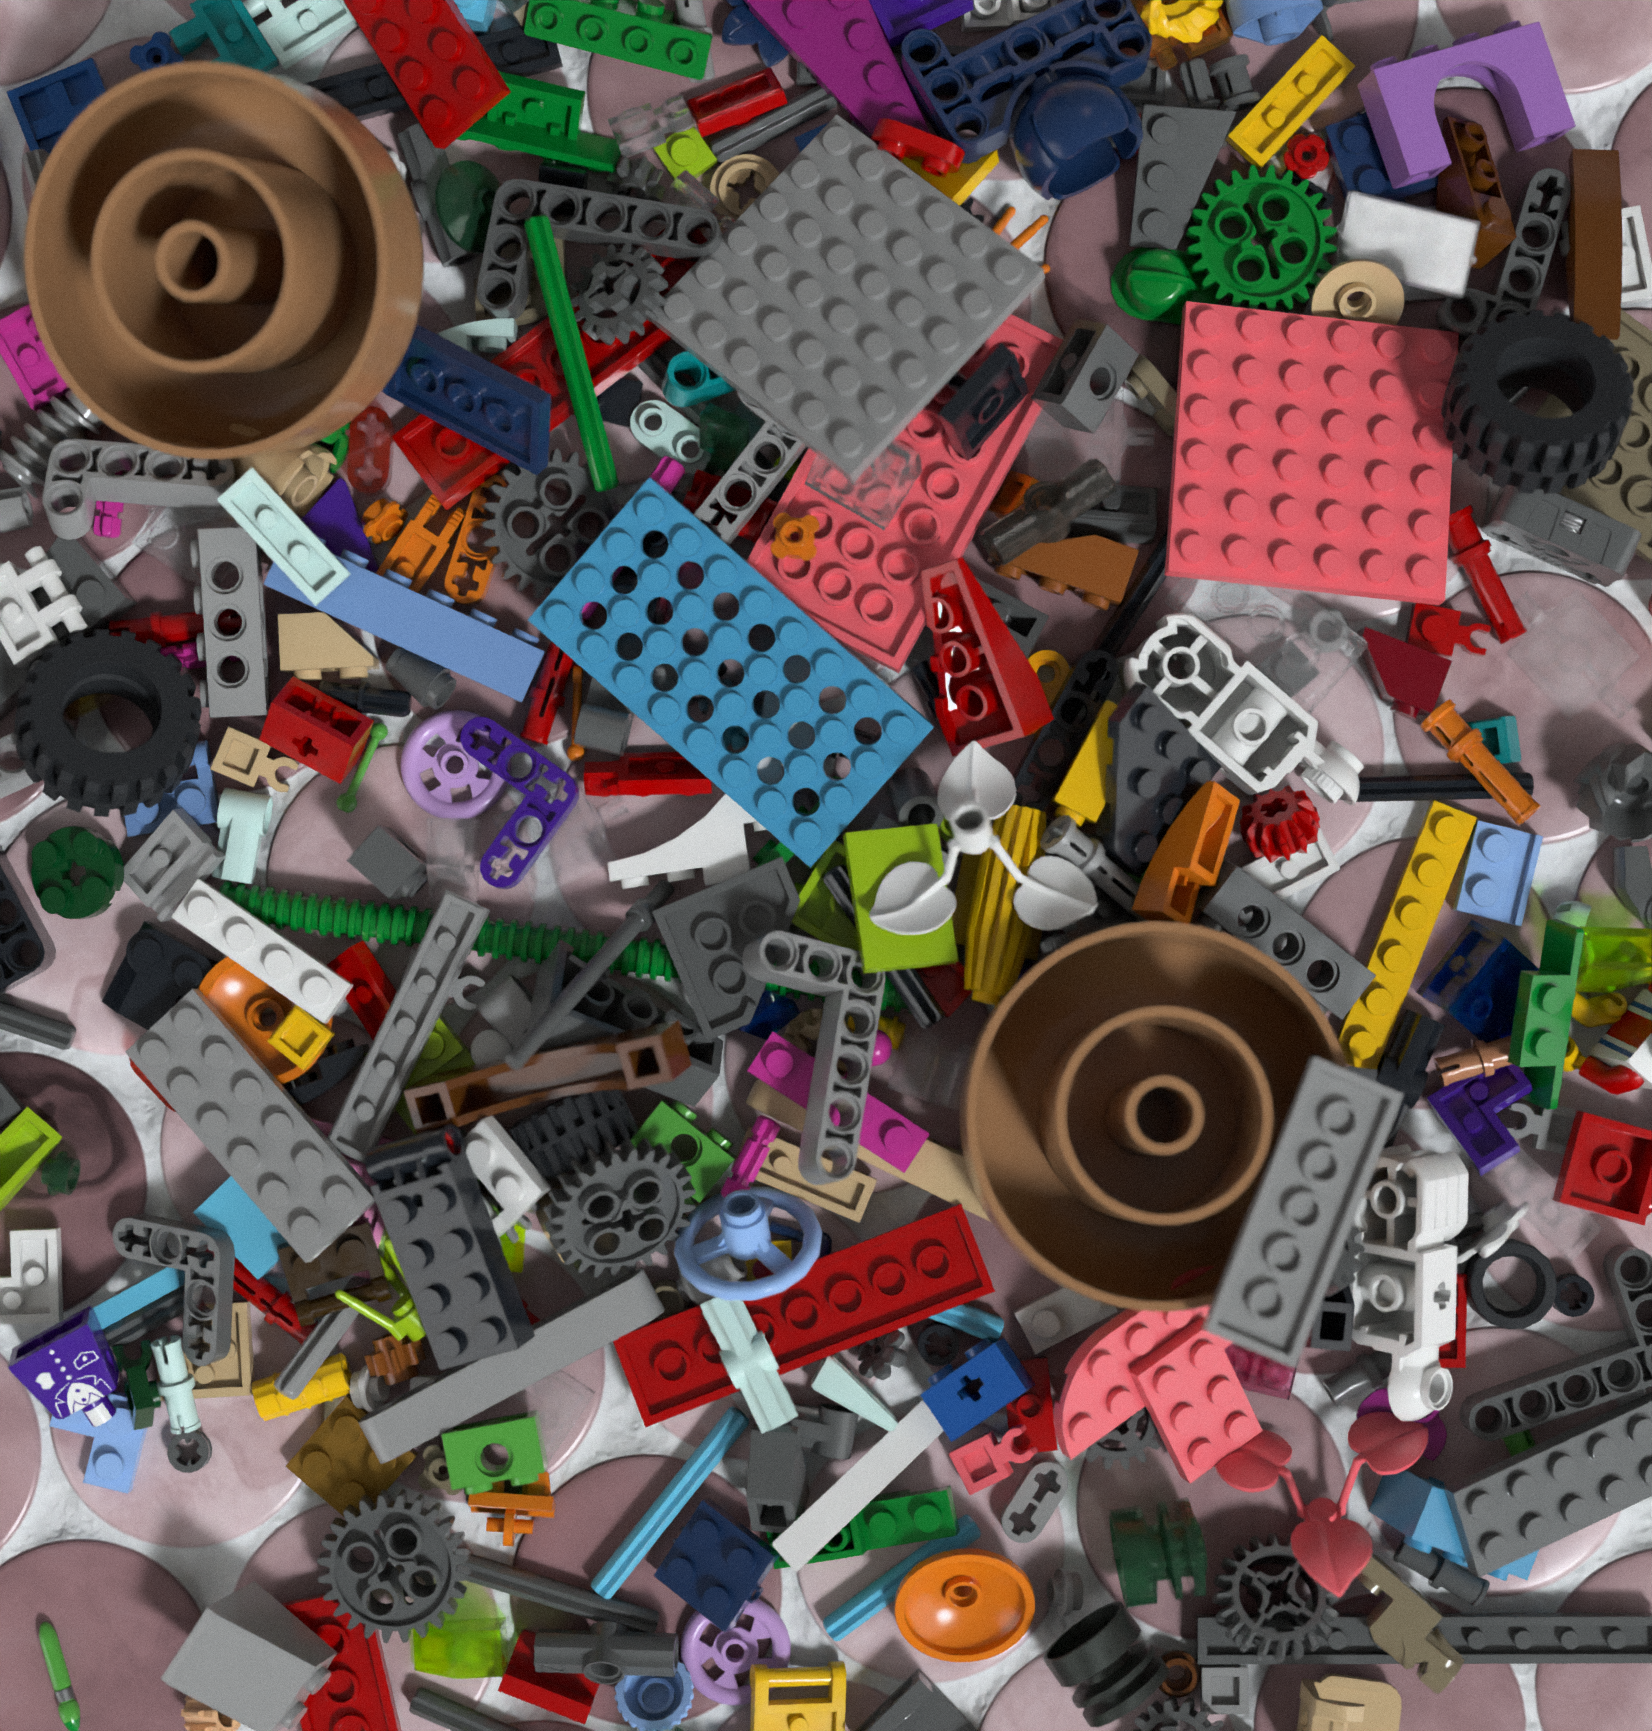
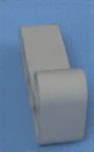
M740 392L738 393L744 405L765 424L694 513L703 523L706 521L712 525L721 515V513L713 509L719 502L728 513L736 516L737 518L732 524L724 517L717 527V530L722 534L720 538L728 545L732 543L741 529L747 524L807 447ZM767 445L775 446L781 452L779 464L770 470L762 469L756 463L758 451ZM738 482L749 484L752 490L750 501L741 507L730 505L727 498L729 488Z
M67 439L59 442L50 453L42 498L43 506L53 532L60 538L71 540L84 536L90 530L96 501L220 510L225 508L217 499L237 480L231 458L196 459L160 452L142 444ZM79 466L82 467L81 469H79V470H77V471H72V472H69V471H68L69 469H71V468H73V467H79ZM128 470L123 475H114L116 472ZM167 474H176L174 477L170 479L161 478L162 476ZM67 507H75L70 512H60L62 509H65Z

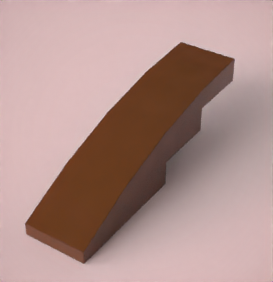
M1572 149L1568 159L1571 200L1567 208L1570 249L1566 256L1570 321L1579 324L1583 321L1593 326V333L1598 337L1604 334L1609 340H1618L1620 336L1622 297V200L1619 150Z

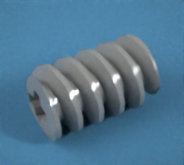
M54 396L49 399L55 411L53 415L40 409L36 412L42 424L40 428L27 422L23 425L29 437L28 441L15 436L10 438L16 451L14 455L0 449L2 467L34 498L38 496L32 483L44 486L46 479L45 470L48 467L50 453L59 442L67 439L88 440L84 433L85 429L95 434L101 433L68 400L65 402Z

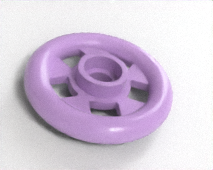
M448 710L434 714L417 725L404 745L401 755V775L404 786L413 801L421 809L435 817L446 820H466L479 816L497 803L508 785V782L492 772L490 779L477 778L479 761L470 756L463 749L462 744L456 741L461 729L469 720L482 717L478 714L464 710ZM490 727L485 732L477 729L474 733L479 736V740L474 749L478 750L483 745L495 752L498 756L492 761L496 765L501 751L508 746L507 743L503 748L489 737L492 730ZM438 734L446 744L437 750L434 757H431L423 748L434 735ZM454 756H459L464 763L463 769L457 774L450 773L447 768L448 760ZM510 758V760H509V762H508V771H509L510 774H511V758ZM429 768H433L435 777L441 783L440 786L431 791L426 788L420 773ZM470 785L473 798L462 802H453L451 788H462Z
M759 1599L752 1604L749 1603L742 1613L754 1617L751 1630L734 1626L731 1631L725 1633L721 1631L714 1639L713 1645H709L700 1639L704 1629L712 1622L697 1610L685 1625L680 1642L681 1663H684L686 1671H689L694 1687L705 1697L715 1702L726 1705H745L751 1703L750 1684L739 1686L735 1674L746 1672L752 1664H767L768 1668H788L791 1644L787 1628L778 1613ZM771 1638L772 1657H758L759 1647L757 1639ZM739 1644L744 1649V1654L739 1658H732L727 1654L726 1649L728 1646ZM710 1658H713L717 1666L724 1671L715 1680L702 1667V1664ZM776 1687L769 1688V1693H771Z

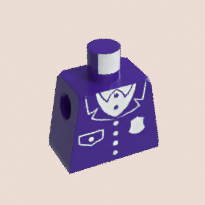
M91 1305L12 1348L8 1365L9 1370L55 1418L64 1419L81 1409L90 1424L96 1427L107 1422L115 1415L116 1409L107 1395L117 1388L119 1369Z

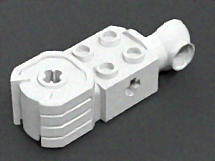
M1173 613L1162 617L1156 622L1157 631L1138 646L1133 658H1128L1120 664L1119 676L1123 691L1127 694L1135 681L1148 685L1221 767L1219 771L1248 796L1276 787L1286 774H1290L1298 764L1305 770L1300 775L1302 780L1323 799L1332 804H1335L1340 799L1348 805L1355 806L1360 789L1358 774L1364 768L1363 764L1350 751L1335 741H1331L1326 748L1316 740L1318 721L1250 662L1245 661L1240 665L1236 664L1233 661L1230 646L1193 614ZM1178 660L1182 664L1179 673L1183 678H1174L1168 671L1167 663L1170 664Z
M1408 1144L1387 1147L1386 1149L1382 1148L1352 1224L1353 1227L1359 1228L1360 1231L1354 1236V1243L1364 1246V1251L1355 1256L1363 1264V1267L1353 1274L1356 1280L1349 1287L1355 1303L1352 1339L1357 1344L1373 1347L1374 1350L1392 1353V1369L1388 1381L1390 1407L1394 1415L1401 1421H1416L1434 1410L1443 1409L1448 1404L1452 1395V1376L1447 1369L1442 1368L1440 1365L1439 1347L1455 1339L1457 1246L1444 1244V1241L1454 1238L1467 1223L1468 1171L1454 1151L1445 1152L1444 1154H1437L1429 1150L1412 1151Z

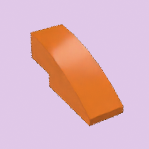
M1206 781L1173 822L1154 853L1132 907L1134 912L1149 922L1190 924L1200 886L1216 887L1240 803L1237 797L1215 781Z

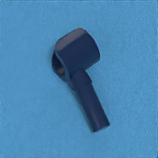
M774 1220L771 1222L770 1232L797 1242H803L804 1233L802 1229L799 1230ZM823 1231L818 1258L831 1254L832 1239L828 1233Z

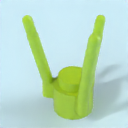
M386 1238L384 1245L405 1280L391 1240ZM381 1255L387 1280L400 1296L391 1308V1312L395 1315L394 1321L341 1289L335 1291L336 1298L386 1328L398 1341L406 1335L411 1341H418L426 1336L410 1291Z

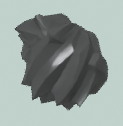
M1617 742L1611 744L1587 763L1575 778L1574 782L1581 785L1578 791L1580 796L1576 807L1589 817V828L1613 835L1619 841L1631 838L1633 843L1645 841L1652 838V752L1638 743L1626 745L1624 742Z

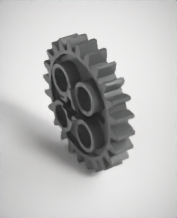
M553 449L548 466L538 475L516 465L517 475L506 469L502 470L500 474L506 483L505 487L490 485L489 490L498 498L496 503H482V508L493 513L492 520L480 522V527L490 529L493 533V536L484 540L482 545L488 547L496 546L498 550L489 560L490 564L505 562L507 566L500 577L506 580L515 574L518 575L519 578L516 583V590L523 591L532 583L533 597L541 598L546 587H549L550 593L554 590L626 505L616 504L614 498L623 490L621 486L603 492L595 490L588 461L582 467L578 466V452H571L566 462H562L560 450ZM552 479L560 480L565 485L567 491L565 500L558 506L551 504L545 497V487ZM579 495H584L586 498L585 502L561 523V527L565 531L563 535L560 533L550 534L533 555H527L526 549L550 528L551 524L547 520L548 516L559 517L563 515ZM521 511L531 515L534 520V530L527 538H520L512 528L513 518ZM585 512L595 515L599 523L598 532L590 539L583 537L578 531L577 526L578 519ZM553 545L562 547L567 556L566 564L559 571L551 570L545 562L546 551Z
M628 1137L623 1140L621 1148L615 1150L611 1142L607 1141L604 1147V1154L598 1156L594 1150L589 1149V1161L583 1164L576 1160L571 1162L575 1170L572 1176L559 1174L558 1178L563 1185V1189L549 1191L554 1204L544 1207V1211L549 1218L544 1223V1226L550 1235L549 1240L555 1251L560 1253L566 1265L573 1263L579 1273H582L589 1267L593 1276L598 1277L606 1267L611 1277L614 1278L617 1276L620 1267L626 1266L630 1274L635 1273L636 1262L640 1260L648 1266L652 1265L651 1254L655 1251L663 1255L668 1254L664 1243L667 1240H677L679 1237L676 1230L677 1227L690 1226L691 1222L685 1213L695 1210L696 1207L690 1198L696 1193L690 1182L692 1177L674 1151L668 1153L662 1143L652 1148L647 1138H643L635 1148Z
M386 1489L381 1490L377 1504H374L372 1499L365 1494L359 1502L360 1511L353 1505L348 1504L343 1511L346 1521L335 1517L330 1525L335 1534H326L321 1542V1545L330 1551L321 1552L317 1559L318 1564L329 1567L320 1573L318 1582L332 1584L323 1596L324 1601L339 1600L333 1615L337 1617L348 1612L352 1617L347 1628L351 1630L360 1622L365 1624L364 1638L367 1639L373 1634L375 1629L381 1630L384 1643H388L393 1631H398L403 1643H407L413 1628L424 1638L429 1631L428 1621L440 1629L445 1621L443 1612L454 1615L458 1607V1603L454 1598H464L467 1587L459 1581L468 1580L471 1574L470 1568L459 1565L468 1561L471 1554L469 1549L457 1548L464 1540V1531L450 1533L449 1531L455 1517L452 1515L440 1520L437 1517L441 1508L439 1502L429 1510L423 1508L424 1494L420 1493L414 1503L407 1502L405 1489H401L395 1501L390 1500ZM407 1528L413 1531L417 1542L412 1544L401 1542L396 1537L395 1530ZM376 1529H380L385 1536L384 1542L381 1539V1537L375 1533ZM358 1546L368 1548L373 1553L374 1560L370 1562L360 1561L354 1555L353 1548ZM388 1559H390L394 1566L402 1564L403 1568L400 1574L396 1567L387 1568L386 1563ZM419 1570L429 1571L434 1575L437 1583L429 1586L423 1585L417 1581L414 1573ZM378 1588L385 1589L391 1593L394 1601L387 1604L380 1603L374 1598L372 1590ZM404 1589L414 1599V1602H407L404 1596Z

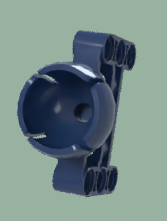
M1065 0L954 57L951 56L943 41L935 32L929 29L911 31L902 42L901 71L912 95L936 135L958 145L964 150L965 156L962 163L976 162L981 157L1006 145L1008 137L1012 138L1016 163L1023 179L1032 190L1044 199L1050 200L1055 198L1062 200L1092 188L1118 170L1120 159L1107 137L1111 136L1122 159H1130L1140 147L1143 140L1141 119L1134 104L1118 87L1136 80L1144 74L1148 66L1152 37L1130 0ZM1109 11L1115 17L1104 18L1099 16L1097 12ZM1132 48L1139 54L1133 56L1126 55L1120 49ZM1025 51L1032 53L1035 57L1022 59L1016 54ZM917 55H925L932 60L920 63L912 58ZM947 92L952 94L954 98L945 101L936 98L935 95ZM962 130H971L977 136L968 139L959 136L957 133Z

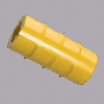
M343 1353L329 1356L294 1400L283 1396L274 1387V1382L281 1372H274L273 1375L255 1380L252 1383V1392L257 1411L264 1421H268L283 1415L289 1416L290 1413L305 1408L311 1409L314 1405L326 1401L332 1402L335 1398L350 1394L352 1371Z

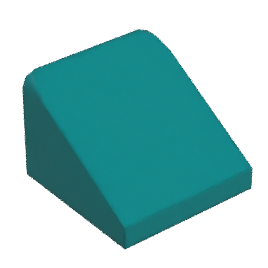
M1515 716L1466 722L1471 729L1478 728L1484 738L1482 743L1501 764L1520 762L1522 760Z

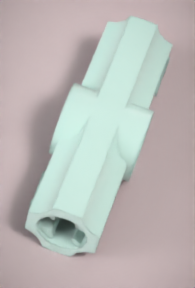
M714 1297L700 1304L711 1332L715 1335L721 1348L719 1354L736 1389H741L761 1433L763 1434L797 1417L796 1407L777 1372L780 1368L762 1331L757 1330L743 1300H724Z

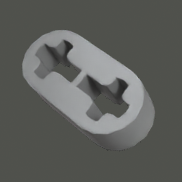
M1042 1458L1033 1462L1004 1505L1001 1512V1525L1005 1534L1011 1540L1018 1543H1028L1034 1540L1041 1533L1064 1497L1068 1488V1477L1064 1468L1057 1461L1050 1458ZM1050 1469L1055 1471L1054 1479L1058 1486L1055 1489L1047 1487L1040 1498H1036L1034 1495L1039 1488V1482L1035 1476L1038 1472L1046 1475ZM1030 1502L1034 1504L1029 1514L1033 1526L1030 1529L1022 1526L1019 1531L1014 1530V1521L1010 1515L1013 1512L1022 1514Z

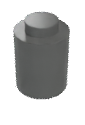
M905 768L890 778L887 784V796L901 827L937 824L938 827L940 826L944 816L938 806V794L929 775L919 768Z

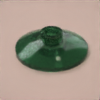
M469 160L453 163L441 173L435 190V205L439 221L448 237L463 250L481 254L484 253L494 198L501 184L489 169Z

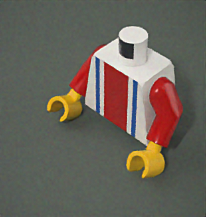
M1641 949L1635 950L1643 958L1641 967L1631 970L1623 962L1622 968L1637 983H1648V990L1643 988L1627 1007V1011L1621 1016L1620 1020L1609 1028L1587 1054L1588 1058L1582 1055L1577 1044L1570 1036L1566 1047L1569 1051L1565 1054L1563 1071L1570 1072L1578 1069L1581 1077L1616 1095L1639 1088L1652 1089V958Z

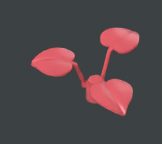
M1372 1412L1358 1418L1349 1429L1348 1444L1359 1455L1352 1462L1340 1498L1336 1504L1328 1498H1316L1309 1505L1304 1504L1291 1471L1283 1467L1292 1457L1291 1446L1281 1436L1268 1430L1262 1429V1432L1223 1458L1214 1467L1218 1475L1227 1484L1243 1492L1253 1493L1267 1490L1276 1484L1279 1476L1285 1480L1297 1507V1516L1304 1519V1522L1298 1524L1292 1532V1552L1299 1564L1316 1582L1332 1594L1341 1597L1351 1581L1367 1565L1372 1554V1539L1369 1533L1358 1523L1349 1519H1341L1346 1514V1504L1359 1469L1366 1461L1369 1467L1380 1475L1396 1474L1411 1467L1423 1454L1428 1444V1429L1422 1423L1401 1421L1394 1413Z

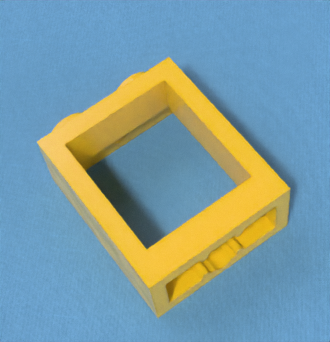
M1109 700L1105 701L1101 706L1049 803L1056 808L1053 813L1054 817L1059 818L1063 815H1069L1075 820L1076 828L1078 826L1081 827L1083 823L1087 825L1095 823L1106 804V764H1111L1113 761V739L1107 737L1108 718L1118 706Z

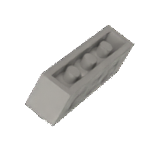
M243 527L198 529V539L191 540V560L193 568L200 567L201 586H194L196 614H203L204 633H197V654L199 661H206L207 680H200L202 708H209L210 718L267 715L271 703L261 547ZM224 562H231L239 571L238 583L231 589L222 588L215 578L216 569ZM226 609L237 611L242 618V627L234 636L224 634L218 625L219 616ZM230 655L240 658L245 665V674L239 682L228 681L221 672L223 660Z

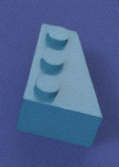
M1407 1469L1396 1474L1383 1475L1369 1512L1405 1534L1403 1542L1408 1546L1429 1554L1432 1547L1444 1550L1442 1557L1461 1566L1468 1567L1444 1489L1447 1487L1444 1485V1482L1429 1476V1479L1420 1477ZM1539 1550L1488 1574L1504 1581L1507 1580L1509 1574L1527 1580Z

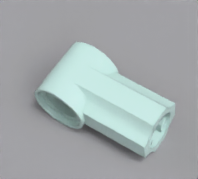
M231 788L223 790L217 813V827L220 829L217 851H222L226 857L213 871L212 877L254 884L261 840L268 832L272 817V796Z

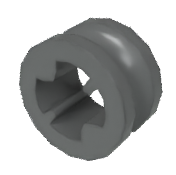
M199 1430L189 1433L183 1431L181 1434H177L168 1445L167 1455L169 1462L176 1470L183 1473L198 1471L209 1462L212 1456L210 1439ZM183 1439H185L186 1444L190 1443L192 1439L200 1444L196 1451L201 1458L197 1463H195L194 1458L190 1459L188 1463L180 1458L184 1451L179 1444Z

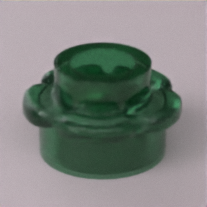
M66 1151L59 1152L56 1159L48 1158L43 1167L41 1182L47 1185L48 1194L51 1196L58 1195L59 1193L71 1195L77 1186L81 1163L79 1159L67 1157L68 1153Z

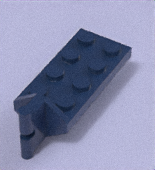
M417 324L410 345L398 369L381 392L535 475L548 466L551 394Z

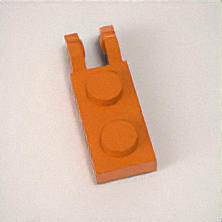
M432 493L415 520L410 519L375 574L383 577L386 569H389L412 580L409 589L420 594L451 546L448 543L463 522L466 511L458 507L447 519L446 526L440 535H434L424 528L441 506V503Z

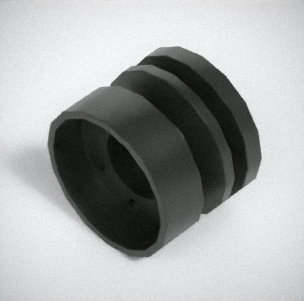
M1112 1602L1085 1616L1064 1632L1048 1648L1043 1657L1044 1662L1062 1687H1070L1081 1683L1075 1690L1072 1701L1077 1708H1085L1083 1716L1090 1727L1098 1728L1112 1723L1137 1708L1159 1688L1169 1673L1168 1666L1161 1657H1154L1156 1651L1151 1642H1141L1131 1646L1141 1630L1122 1602Z

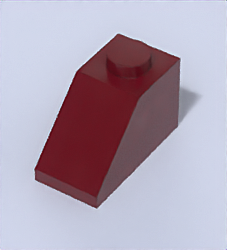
M1368 627L1360 629L1355 637L1356 644L1380 699L1392 703L1390 711L1416 720L1418 714L1424 716L1432 713L1452 661Z

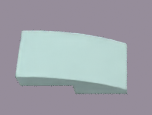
M497 318L461 324L439 332L437 335L463 347L471 353L472 346H479L478 350L481 352L501 353L506 350V347L519 340V328L514 318Z

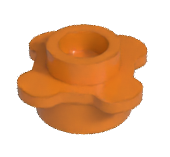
M387 498L379 499L366 509L361 518V524L364 526L363 533L366 537L373 536L372 541L376 545L391 540L402 530L404 522L408 517V512L405 509L399 510L400 505L396 501H390Z
M787 513L778 514L773 520L776 538L770 546L772 554L778 559H783L786 556L792 559L801 558L803 561L813 559L817 553V548L814 545V535L819 530L817 518L813 515L795 518L790 517ZM793 533H798L799 539L793 541L790 538Z

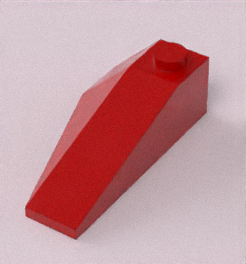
M963 557L921 571L926 624L933 631L935 654L930 656L931 671L937 672L939 696L934 698L935 709L952 757L958 756L972 741H976L982 748L1025 737L1053 721L1054 717L1036 672Z

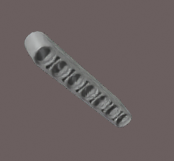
M637 1269L635 1273H628L531 1325L535 1337L521 1348L455 1366L369 1412L358 1423L380 1464L388 1462L661 1315L665 1308L644 1269Z

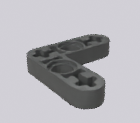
M136 1214L119 1220L114 1226L112 1235L116 1250L122 1256L132 1260L185 1271L182 1343L186 1357L197 1366H206L224 1359L229 1353L231 1346L235 1260L234 1244L231 1238L220 1229L149 1214ZM169 1232L174 1233L179 1240L180 1249L177 1256L173 1255L167 1246ZM133 1233L142 1237L150 1236V1240L140 1243L139 1238L133 1236ZM207 1245L208 1250L214 1252V1257L212 1253L205 1251L196 1252V1249ZM204 1286L209 1287L214 1293L215 1305L213 1309L208 1308L203 1302L202 1290Z

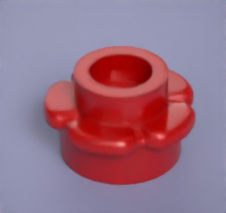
M1298 134L1293 136L1288 141V150L1283 155L1286 168L1294 171L1296 176L1302 179L1315 177L1317 172L1323 171L1329 162V153L1324 149L1326 146L1325 142L1315 134H1309L1308 136ZM1309 152L1311 155L1310 159H1304L1302 153Z

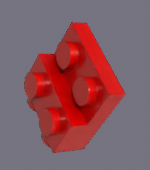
M1576 1110L1552 1200L1645 1226L1646 1218L1652 1212V1131Z

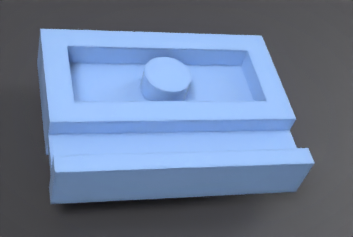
M1477 820L1471 832L1453 910L1515 926H1522L1543 836Z

